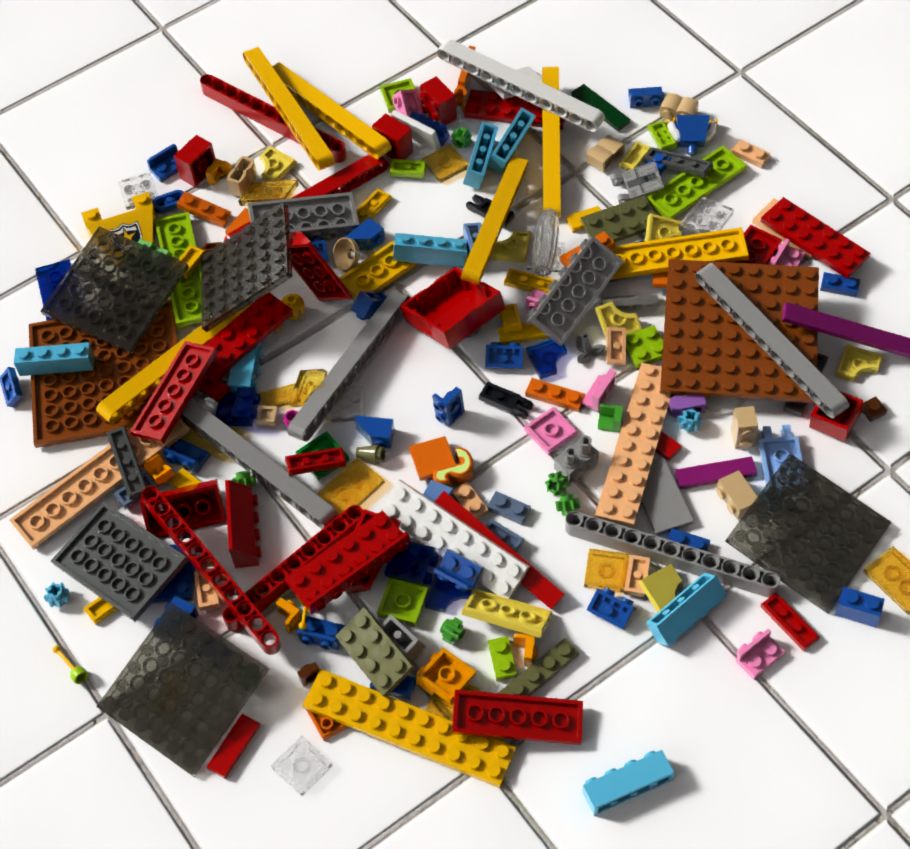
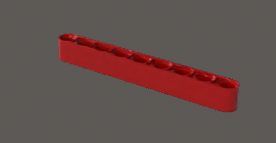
M359 505L348 507L245 592L246 596L260 613L290 589L285 584L287 577L354 531L363 512L362 507ZM264 591H268L267 594H264V595L261 594V593L264 592ZM227 607L222 614L225 625L230 631H239L243 626L237 618L234 621H229L235 616ZM245 610L241 614L247 615L250 613V610Z

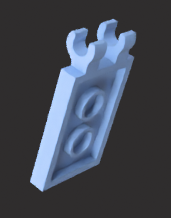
M790 424L782 425V430H780L781 437L779 438L772 437L771 426H763V431H761L762 439H759L758 446L766 491L772 489L780 494L807 492L808 486L798 436H792Z

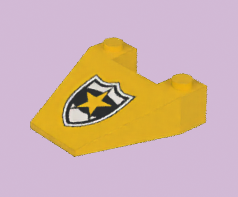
M149 192L132 197L135 210L103 220L98 207L81 212L90 239L119 271L123 270L124 259L129 258L132 253V246L138 243L140 239L155 245L156 226L154 219H157Z

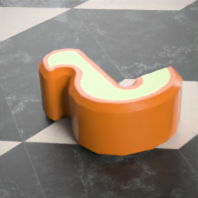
M455 447L458 464L435 470L433 481L451 487V484L462 485L467 481H471L474 475V465L470 452L462 447Z

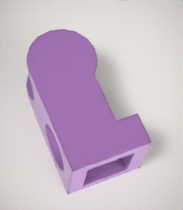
M675 395L670 399L668 412L675 418L682 416V410L686 411L691 408L702 414L705 413L706 401L703 395Z

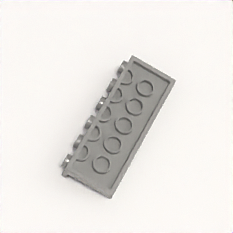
M352 192L252 202L247 205L254 245L280 244L289 232L300 231L308 239L335 238L348 235L360 225Z
M594 236L588 240L585 238L579 245L580 251L578 253L575 252L568 261L571 263L568 267L564 266L558 273L560 275L557 281L553 280L548 287L550 291L547 295L544 293L537 301L539 303L536 309L533 307L527 315L529 317L526 321L528 325L531 323L559 346L563 345L624 262Z

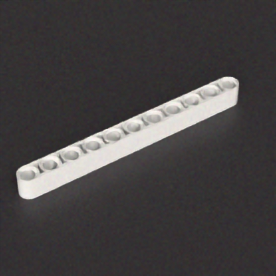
M446 39L437 50V55L441 60L590 132L597 131L605 119L604 113L599 109L452 39Z

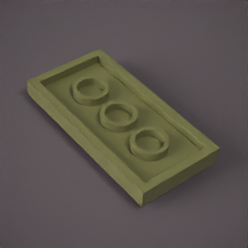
M642 196L583 216L580 221L589 239L605 231L614 242H618L646 232L648 215L655 213L646 196Z
M365 607L335 635L344 649L384 697L388 696L416 668Z

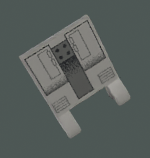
M655 161L623 173H613L610 175L613 186H617L624 181L629 193L617 196L619 204L665 189Z

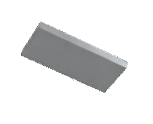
M664 457L654 459L641 504L655 535L658 536L670 532L671 528L677 530L692 525L694 520Z

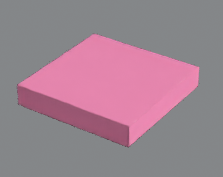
M552 407L524 426V431L547 455H550L578 435V431L555 407Z

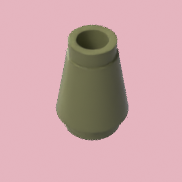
M380 445L356 448V458L376 464L385 460L386 451Z

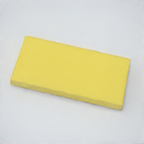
M474 589L462 608L461 615L541 638L552 617L553 611L510 598L507 599L480 589Z

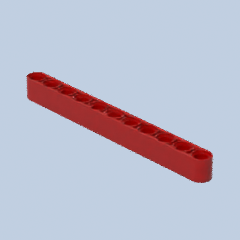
M205 74L201 76L200 84L205 96L300 144L274 106L213 75ZM315 128L333 154L335 162H344L347 157L344 142Z
M368 154L292 198L350 192L384 173L389 167V162L383 156L375 159ZM250 221L228 233L224 238L226 246L236 255L240 254L239 252L243 253L256 246L253 244V232Z
M155 486L144 488L141 496L145 507L260 648L268 655L278 653L281 643L275 629L159 489ZM161 511H167L164 514H159ZM178 524L177 527L171 528L173 525ZM190 538L189 541L182 542L184 539ZM198 552L202 553L199 556H194ZM211 566L214 567V568H213L212 570H210V571H207V570H206L208 567H211ZM220 581H226L223 585H217ZM233 595L238 596L235 600L229 599ZM245 610H250V613L247 615L241 614ZM256 625H262V626H263V627H262L261 629H259V630L253 629ZM269 640H275L274 644L267 645L266 642Z

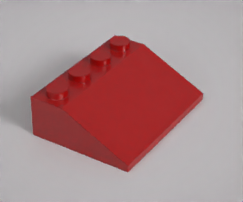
M300 231L289 232L277 248L319 301L352 299V294L311 241Z

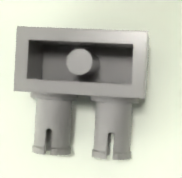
M583 435L582 438L580 437L576 443L567 447L568 449H565L564 452L554 458V470L556 472L561 471L562 475L568 476L569 484L574 480H579L587 470L595 468L598 464L599 451L591 445L592 439L587 435Z
M392 614L381 624L411 662L426 648Z

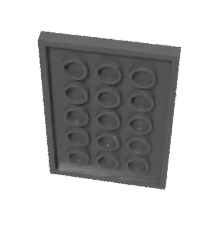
M103 502L50 562L129 619L136 622L189 560L185 555Z

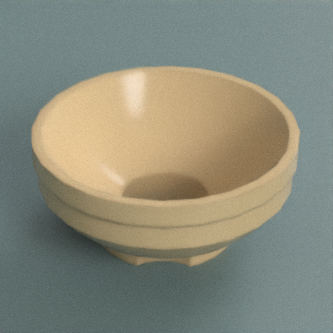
M343 237L339 239L333 249L334 263L341 270L354 268L361 256L357 243L351 238ZM352 250H354V259L351 258Z

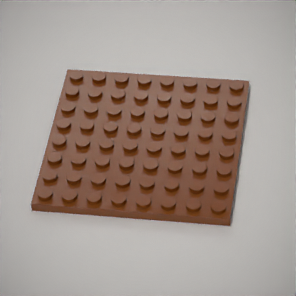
M669 259L660 384L661 394L703 395L707 397L816 404L697 282L695 273L709 263H713L817 368L818 332L782 322L783 305L786 302L818 311L819 267Z
M171 300L29 324V347L89 342L95 355L94 370L31 375L33 442L35 448L107 436L106 432L125 426L126 431L133 427L152 394L112 424L97 413L96 408L103 399L178 343L176 321Z

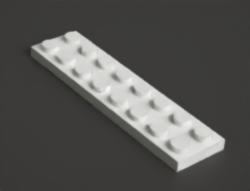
M397 480L380 512L383 510L388 517L400 520L399 528L441 557H444L447 549H451L483 566L484 569L478 582L504 598L511 599L530 567L403 480Z

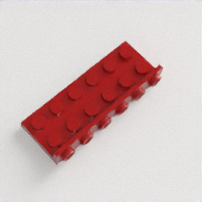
M382 510L287 577L285 584L311 614H314L316 611L319 612L330 601L338 599L348 588L355 587L366 575L373 574L380 565L388 563L398 552L405 551L410 545L409 534L407 532L403 533Z

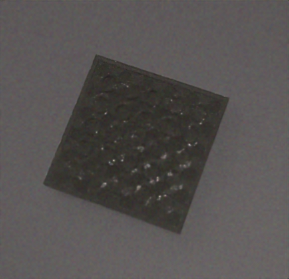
M284 202L274 206L269 212L259 216L257 220L246 225L241 231L234 233L229 239L219 243L214 249L204 253L202 256L201 305L202 329L205 332L210 331L293 277L288 205Z
M99 226L40 312L44 316L132 354L189 266L183 261Z
M789 453L725 542L763 569L776 573L780 581L829 614L839 600L843 586L848 587L891 522Z
M171 602L96 707L195 777L262 681L269 668Z

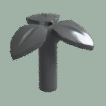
M587 333L582 334V337L577 336L576 338L577 349L584 352L577 357V362L580 364L588 363L591 361L590 355L598 357L606 349V346L602 344L591 348L590 338Z

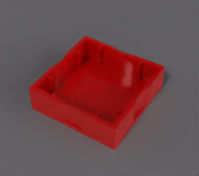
M457 267L452 268L435 280L429 287L400 305L407 324L449 350L506 309L499 290L484 282H480L478 285L461 280L463 270Z

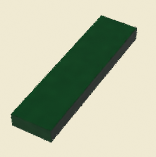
M585 84L571 92L572 97L602 111L605 115L604 121L616 131H620L630 123V118Z

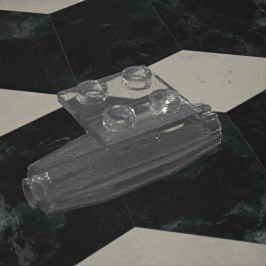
M545 209L541 212L535 228L534 240H530L526 270L534 271L535 274L541 277L548 276L552 272L559 273L563 268L559 257L565 253V242H559L558 213L553 209Z

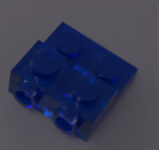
M412 111L409 115L410 118L434 129L440 145L444 146L450 137L448 127L445 124L439 123L423 113Z
M238 388L237 393H227L218 401L215 417L227 426L252 427L253 421L257 416V405H260V394H257L256 388Z
M410 541V545L405 551L398 552L388 562L384 572L385 577L421 586L430 585L433 576L430 572L432 567H437L439 556H436L435 547Z

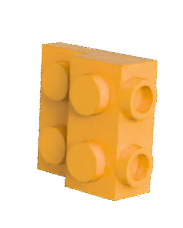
M443 647L439 653L435 652L431 656L429 663L425 667L422 666L417 671L416 684L432 696L437 694L450 704L454 700L455 689L463 690L476 676L477 671Z

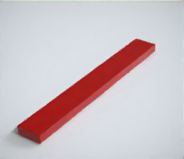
M443 491L434 501L530 566L520 583L551 610L565 596L559 588L446 491Z

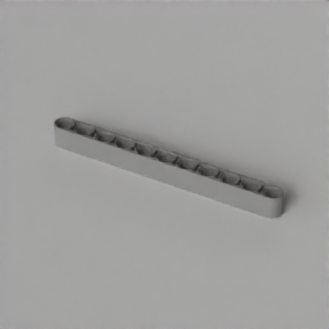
M709 263L695 273L697 282L828 417L834 419L849 408V402L834 385L713 263Z
M392 291L290 422L287 430L289 436L305 442L310 440L401 320L403 313L400 305L411 298L409 295Z
M190 399L180 416L184 423L246 471H250L251 475H255L256 479L319 528L323 529L338 516L337 511L295 477L289 476L286 470L195 400Z
M578 511L567 513L565 518V530L570 536L630 555L649 557L650 561L665 566L672 564L675 569L701 576L703 573L716 575L720 583L764 597H771L778 592L780 578L774 572ZM595 528V529H597V530H596V531H591V530H589V529ZM648 546H653L654 549H649V548H647V547H648ZM672 552L674 555H668L667 553ZM746 577H751L754 580H748ZM765 583H771L774 586H768Z

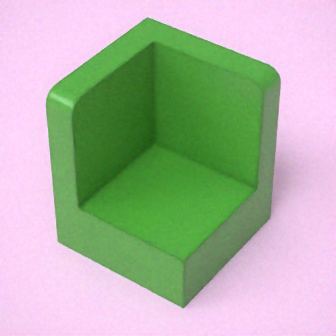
M601 403L597 429L620 432L623 406Z

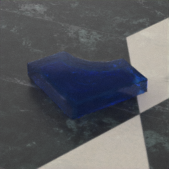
M550 339L526 347V353L539 379H543L557 374L556 364L562 356L567 354V349L564 343L560 346Z
M435 573L425 608L445 613L448 606L454 601L469 599L473 589L466 590V592L461 591L455 587V583L451 581L445 582L439 579L438 574Z

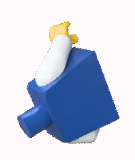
M677 115L676 124L675 118H672V121L665 119V124L675 141L679 142L680 147H687V154L695 156L698 154V147H704L705 142H709L715 134L718 119L711 121L710 115Z

